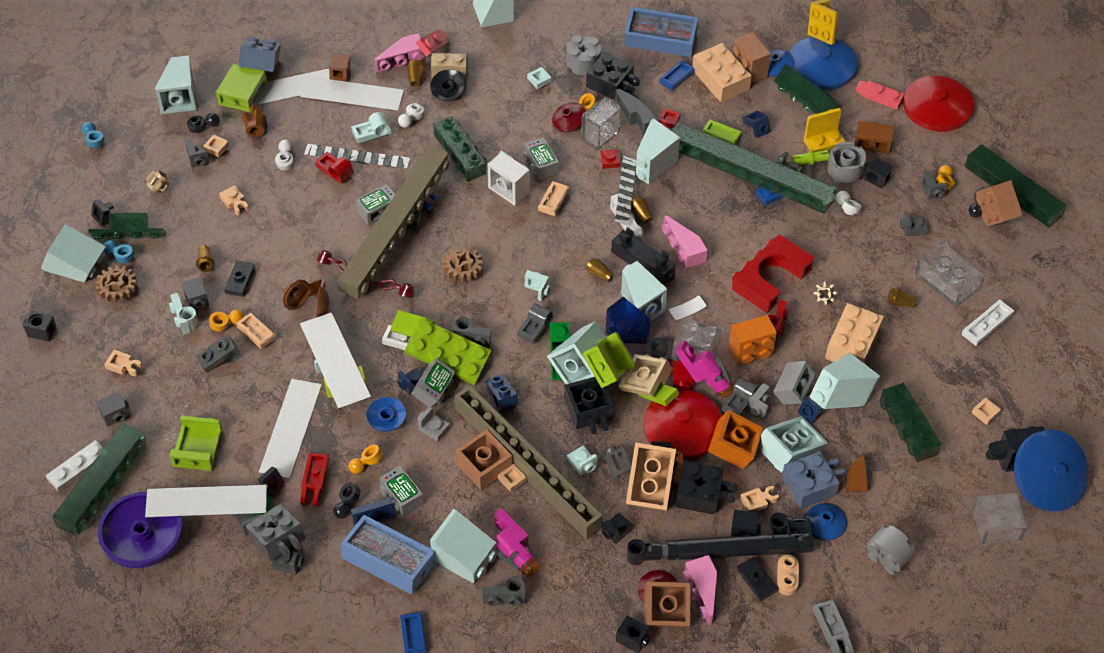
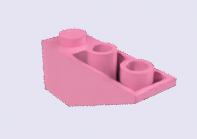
M419 34L402 37L376 57V72L406 65L411 60H425L426 56L416 44L421 39Z
M664 216L662 230L665 235H668L671 247L675 248L677 257L680 262H683L685 268L706 262L708 250L701 238L669 216Z
M709 555L685 562V569L682 574L684 581L690 583L691 595L693 600L697 601L700 606L699 612L702 619H706L709 626L712 625L717 571Z

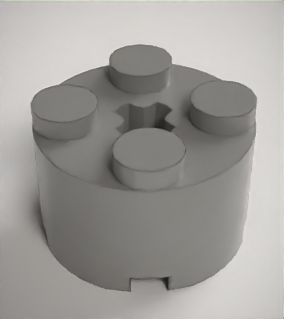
M574 35L566 47V65L572 69L573 73L578 75H587L589 69L601 56V46L596 37Z
M840 142L831 149L827 171L835 183L858 182L861 179L866 161V153L863 148L854 146L855 143Z
M883 525L867 542V549L869 551L867 556L875 563L879 561L891 575L899 572L915 554L916 550L913 544L910 547L907 543L908 537L891 525L886 528V525Z

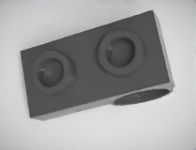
M534 303L529 310L528 318L517 331V336L534 344L552 321L553 311Z
M465 316L456 319L452 327V333L481 346L490 347L491 330L472 327L471 319Z
M226 334L196 355L203 370L208 373L223 361L225 363L236 361L240 353L232 337Z
M743 377L739 378L732 394L722 405V411L730 410L741 416L748 408L750 397L757 391L759 386Z
M512 576L506 580L505 587H483V604L497 606L499 604L518 606L525 604L524 581L518 576ZM512 588L519 589L518 591H511Z

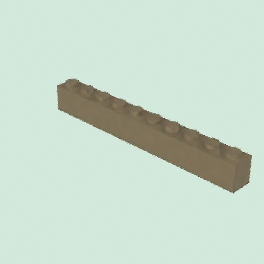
M430 145L427 147L338 278L339 291L357 299L360 298L362 293H366L370 281L376 278L378 269L386 263L390 251H394L397 241L404 236L407 226L412 224L415 213L422 209L425 199L430 197L433 187L440 182L443 172L448 170L450 161L447 152Z
M470 385L455 395V409L479 433L487 429L512 455V464L526 476V480L586 540L602 528L603 515Z

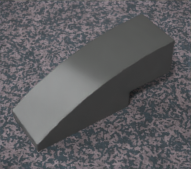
M616 89V104L629 125L637 124L644 136L650 121L653 118L657 120L656 117L637 98L621 89Z

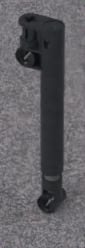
M774 513L769 520L768 534L666 540V544H660L659 541L643 542L640 539H633L627 545L626 558L630 564L640 565L644 561L661 560V557H667L668 561L676 559H698L707 555L710 558L810 553L813 552L814 544L808 514H804V517L792 518L782 513Z

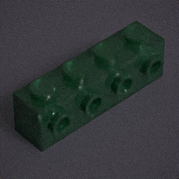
M785 64L774 80L778 84L777 88L791 94L790 98L797 103L800 101L803 104L802 107L810 113L813 111L815 114L831 109H841L843 106L793 66Z
M450 116L433 123L434 136L467 182L486 175L487 160L484 156L480 155L478 147L472 144L468 133H464L459 121Z
M901 383L883 389L880 405L888 413L891 424L897 428L900 439L906 443L909 454L917 462L937 456L942 444L906 385Z

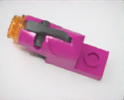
M686 340L679 343L675 353L696 383L705 379L721 398H725L733 392L732 379L721 358H715L709 350L696 355L694 348Z
M502 508L495 512V525L501 531L496 536V546L499 550L498 557L516 571L530 577L538 571L540 564L527 547L529 545L528 534Z

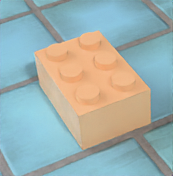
M723 43L693 56L692 67L695 68V74L720 102L750 90L752 75Z
M847 303L828 344L825 359L835 362L851 353L865 364L881 329L884 316Z
M635 443L626 505L667 510L676 449Z

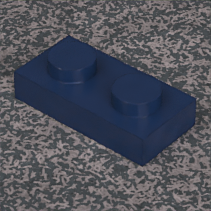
M391 498L351 509L354 526L363 515L377 522L395 517Z

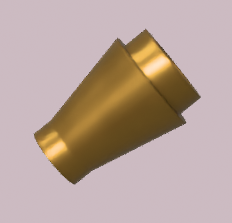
M411 60L406 66L409 84L412 87H418L423 72V65L418 60Z
M642 196L635 197L631 202V210L644 224L651 222L653 216L646 199L642 198Z
M202 245L198 248L196 267L202 272H209L214 267L215 262L209 247Z
M593 257L585 268L588 274L603 279L606 282H609L614 275L599 258Z
M897 287L895 289L890 288L887 302L893 306L913 308L916 303V297Z

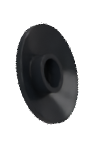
M450 69L438 72L430 83L433 96L441 101L457 99L465 88L462 75Z

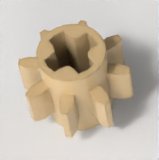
M161 170L157 172L152 171L146 178L149 181L147 186L156 193L159 190L164 192L170 184L167 182L169 177Z
M825 280L823 286L820 283L816 285L818 290L813 294L818 296L817 302L822 300L827 305L829 299L833 302L836 300L833 295L839 291L834 289L835 283L828 284V281ZM827 289L829 292H828V294L825 296L823 293H824V290Z

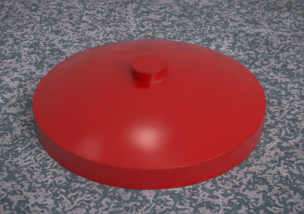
M926 76L915 80L907 87L904 94L903 107L907 116L920 127L931 131L947 132L959 129L968 123L974 110V99L970 91L954 79L944 76Z
M678 390L679 395L667 406L652 401L646 409L643 423L644 433L649 444L651 441L671 442V448L681 452L683 460L697 459L710 453L708 450L717 422L722 417L720 410L712 400L695 391Z

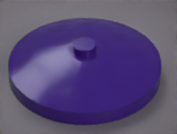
M147 492L132 493L115 501L102 515L98 526L99 543L105 555L120 566L127 568L150 567L169 557L179 545L183 534L181 516L145 517Z

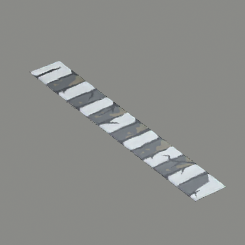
M307 144L304 153L305 155L321 157L324 153L329 152L338 159L345 157L349 161L407 168L410 160L409 157Z
M623 156L615 221L629 226L636 160Z

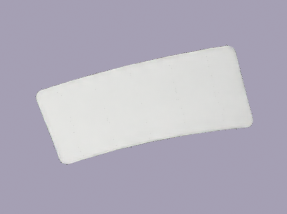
M697 296L682 305L669 309L674 319L678 320L705 308L706 304L700 296Z

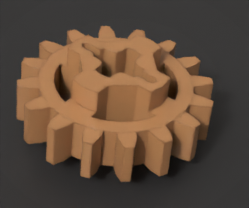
M462 245L461 249H458L456 246L455 251L448 250V255L445 254L444 260H442L444 274L447 273L448 278L454 277V282L458 279H461V283L464 282V279L471 282V277L477 279V273H482V255H478V250L472 251V247L465 249V246Z
M116 265L115 269L108 267L109 271L102 270L103 275H97L98 281H95L97 294L100 295L101 299L106 298L107 302H110L111 299L114 303H117L118 299L124 302V297L131 298L130 293H135V288L138 287L136 275L133 274L131 269L127 270L126 266L122 267V269H119L118 265Z

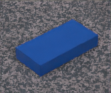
M681 60L659 79V83L673 91L695 73V68Z
M421 612L400 615L405 653H427Z

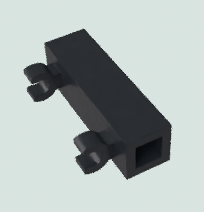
M627 227L626 231L622 230L612 240L611 252L630 265L638 261L663 286L675 278L676 263L668 259L669 254L664 250L660 254L633 236L634 231Z

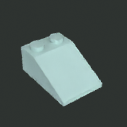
M800 416L765 428L760 436L757 448L782 473L784 464L814 454L827 446L828 442Z

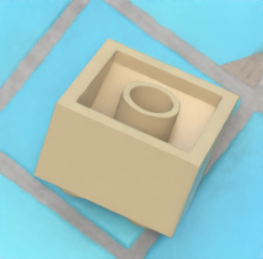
M432 53V78L438 72L450 69L459 72L464 81H466L468 53Z

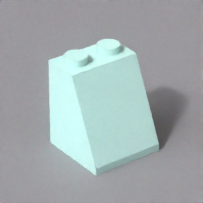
M473 0V7L481 28L514 21V0Z
M189 55L171 57L155 87L161 114L196 110L194 78Z
M654 118L650 121L637 150L635 175L647 184H650L678 162L680 137Z
M65 224L47 251L41 269L85 283L88 277L92 278L97 269L94 267L96 263L100 264L105 257L103 253L105 246Z
M638 261L627 265L622 270L621 294L633 328L637 331L665 312L667 288Z
M596 321L579 329L547 355V358L565 384L595 377L582 353L606 337Z
M849 353L823 368L810 398L823 409L865 406L880 376Z
M455 509L451 511L430 539L431 549L435 551L434 562L473 584L478 578L483 577L486 566L489 562L492 563L498 553L496 551V542Z

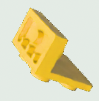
M830 0L811 2L807 35L832 45L835 43L838 12L830 9Z
M840 108L808 116L804 142L809 151L817 152L826 149L830 151L836 144L845 142L838 130L841 116Z

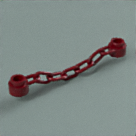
M321 250V253H318V262L327 265L335 262L341 272L344 270L339 264L343 262L345 266L348 265L344 259L332 257V252ZM393 279L381 280L380 282L371 280L369 283V287L376 285L382 290H390L396 287L400 289L398 294L407 298H413L415 293L413 285L404 283L402 286ZM385 282H391L390 284L392 285V287L382 286H384Z

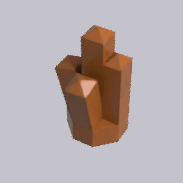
M255 104L250 106V113H244L242 116L246 133L254 138L264 134L267 116L262 114L263 110Z

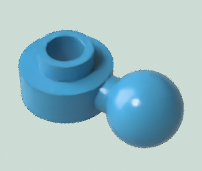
M84 123L82 132L86 135L87 145L92 148H98L103 145V133L96 130L94 123Z
M107 240L103 244L105 246L104 252L108 255L114 254L116 261L119 263H127L134 257L130 245L122 244L118 246L113 240Z

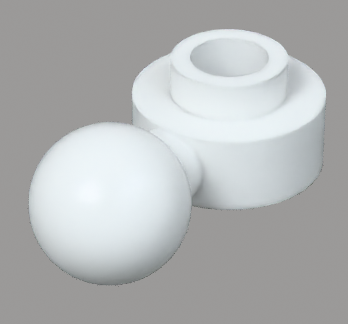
M417 103L408 105L406 114H402L398 118L399 125L407 128L412 124V120L422 119L424 108Z
M282 140L278 145L280 153L276 155L275 162L280 170H289L294 165L293 156L290 153L293 145L289 140Z
M840 191L837 193L836 201L842 205L846 214L853 216L859 213L861 205L851 200L848 192Z

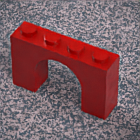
M778 234L774 239H770L763 250L760 249L751 261H747L740 272L737 271L733 275L732 290L768 313L779 302L781 291L765 281L759 272L764 268L777 266L786 269L802 280L813 269L815 257Z

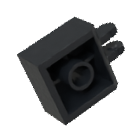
M603 52L587 72L586 87L611 99H615L616 89L633 93L635 91L634 86L638 87L641 80L634 76V64Z
M596 377L565 384L564 400L576 429L588 426L593 435L597 434L595 424L600 423L603 431H608L607 421L614 419L615 408L607 387L601 388Z
M1043 426L1008 429L1003 432L1000 441L989 443L985 455L990 461L999 460L1002 470L1012 472L1014 471L1016 454L1024 440L1030 435L1045 429Z
M684 461L677 492L676 507L715 514L718 501L733 503L736 497L728 492H736L738 486L735 483L723 481L724 468Z

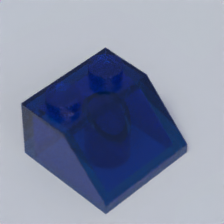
M623 296L607 308L605 332L608 336L617 332L623 343L646 344L649 342L651 319Z

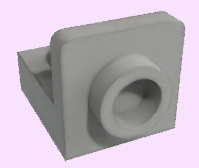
M764 383L750 397L748 409L754 415L760 416L763 419L767 415L768 405L766 403L770 397L768 395L770 387Z
M430 406L426 411H422L417 419L419 431L436 441H439L450 428L448 422L433 414V408Z

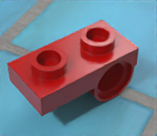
M326 152L315 161V167L340 184L354 174L351 163L345 157L338 159L329 152Z
M779 300L776 315H768L777 332L775 342H778L779 335L784 333L785 324H782L783 320L787 321L789 309H786L787 301Z

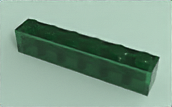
M981 144L968 154L964 167L990 186L1011 180L1020 208L1046 227L1050 228L1063 217L1066 204Z
M122 423L52 516L56 527L75 536H78L87 527L88 521L98 512L101 503L110 496L113 487L121 481L127 468L133 465L139 452L144 450L146 441L143 432Z

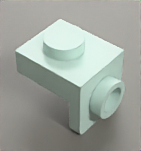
M527 270L525 274V287L538 291V300L542 301L544 296H548L550 292L549 277Z

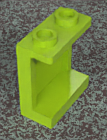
M233 64L216 91L218 105L250 112L252 99L260 85L267 84L265 71L239 67V65Z
M617 332L601 339L582 353L601 388L617 381L621 374L636 365Z
M181 416V430L175 450L171 449L169 455L172 467L212 471L223 432L220 420L215 418H198L196 416Z

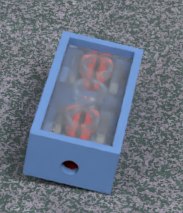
M631 7L625 30L624 46L691 57L698 29V17Z
M363 515L341 542L342 559L411 595L434 566V550L366 515Z

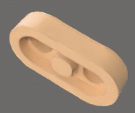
M783 555L779 558L777 564V587L781 594L790 596L798 588L799 563L794 556Z

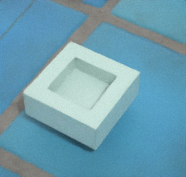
M542 67L527 74V79L536 89L551 83V76Z

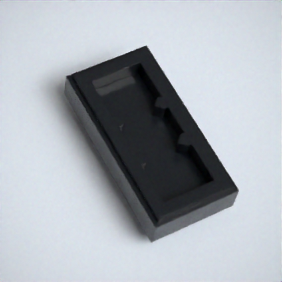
M242 261L235 262L224 289L225 294L244 296L255 269L254 264Z
M755 557L737 566V571L760 601L778 592V587Z

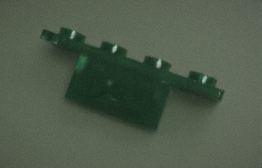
M109 213V229H88V233L94 239H105V236H112L114 239H123V236H131L133 239L149 236V238L158 239L166 235V231L163 228H148L147 213Z

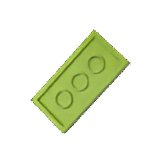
M421 318L404 353L427 364H430L437 358L455 371L453 376L475 385L489 358L491 350Z

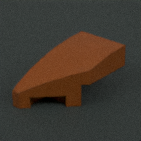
M676 451L673 466L675 472L671 479L670 487L678 490L683 469V455L681 452Z
M860 456L846 471V492L868 491L864 456Z

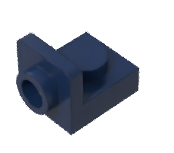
M756 110L742 117L743 123L753 128L754 137L759 138L771 132L767 115Z
M418 367L406 374L402 370L399 371L397 383L401 390H405L411 395L423 372Z
M809 395L804 398L798 413L808 422L813 423L818 414L829 409H823Z

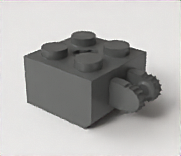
M281 504L246 525L252 543L269 561H272L281 554L285 557L289 556V549L292 547L297 550L302 548L300 542L306 539L301 524Z

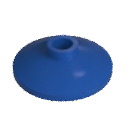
M785 50L769 52L771 56L768 76H781L792 69L794 59L791 53Z
M390 397L380 398L369 405L366 412L367 421L372 428L378 431H393L404 423L406 409L397 399Z
M822 503L808 510L807 514L810 518L812 535L816 538L833 540L840 537L845 531V515L836 506Z

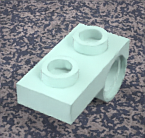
M381 112L373 113L369 117L368 122L351 126L357 143L391 134V128Z
M178 293L171 294L172 302L169 303L172 314L176 313L177 317H174L176 327L181 328L183 335L191 333V331L196 330L198 327L195 309L189 306L183 307Z

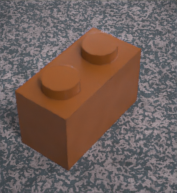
M859 121L854 146L868 151L889 154L894 126Z

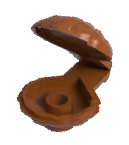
M316 278L311 282L298 279L288 284L284 289V307L288 310H296L305 303L308 297L318 294L316 318L325 315L329 307V294L325 290V280Z

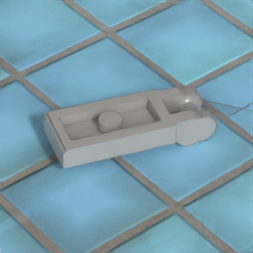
M833 599L813 605L812 610L828 645L831 647L832 653H841L837 644L843 641L846 653H854L849 633Z

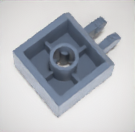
M254 36L246 38L240 46L239 67L274 72L279 62L281 43H276V40L273 39L259 40L258 37Z
M819 451L784 464L782 479L800 509L832 498L837 494L838 480L847 474L844 468L832 472L833 469L841 464L839 459L826 462Z

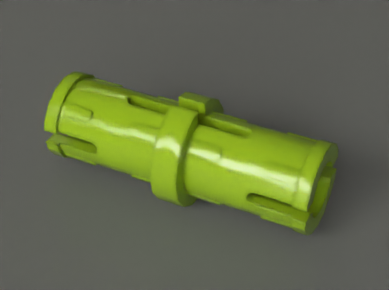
M828 149L792 155V162L798 165H814L816 162L829 160Z

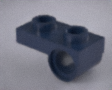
M503 374L485 380L486 387L492 394L498 411L518 405L517 393Z

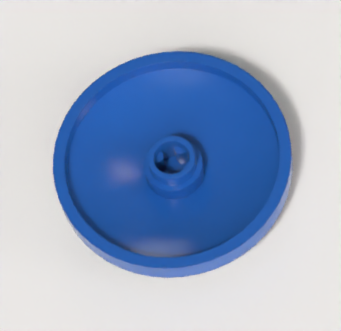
M808 37L796 43L790 51L794 59V65L790 70L791 74L798 82L812 89L835 90L852 81L857 71L858 61L855 52L846 43L836 38L835 43L830 45L817 38Z
M1043 430L1030 435L1024 440L1016 454L1014 475L1018 489L1028 503L1042 511H1063L1075 505L1085 492L1088 483V463L1084 451L1074 438L1062 431Z

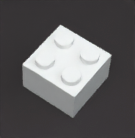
M503 152L487 164L489 189L514 206L530 194V170L525 165L520 164L513 157Z

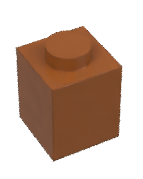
M333 52L329 65V79L347 82L351 67L350 55Z

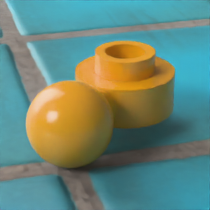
M587 93L580 98L579 104L586 111V119L583 124L590 125L594 122L595 117L592 111L597 107L598 101L595 96Z
M948 165L941 166L938 171L939 175L936 178L937 184L947 183V190H950L955 185V181L951 177L953 170Z
M238 309L231 311L229 315L223 312H215L209 317V326L214 331H224L229 323L236 325L239 320L244 318V314Z
M375 444L368 446L362 452L360 459L354 458L349 462V470L353 474H360L363 472L366 464H377L383 455L382 450Z

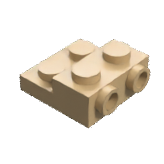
M635 354L633 360L636 365L626 371L618 387L622 391L653 397L659 384L665 385L673 368L665 358L660 357L658 359L649 355Z

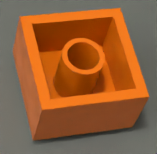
M768 315L731 325L728 348L737 365L748 364L754 360L765 359L773 355L777 332Z
M727 410L717 422L708 452L744 469L754 459L763 427Z

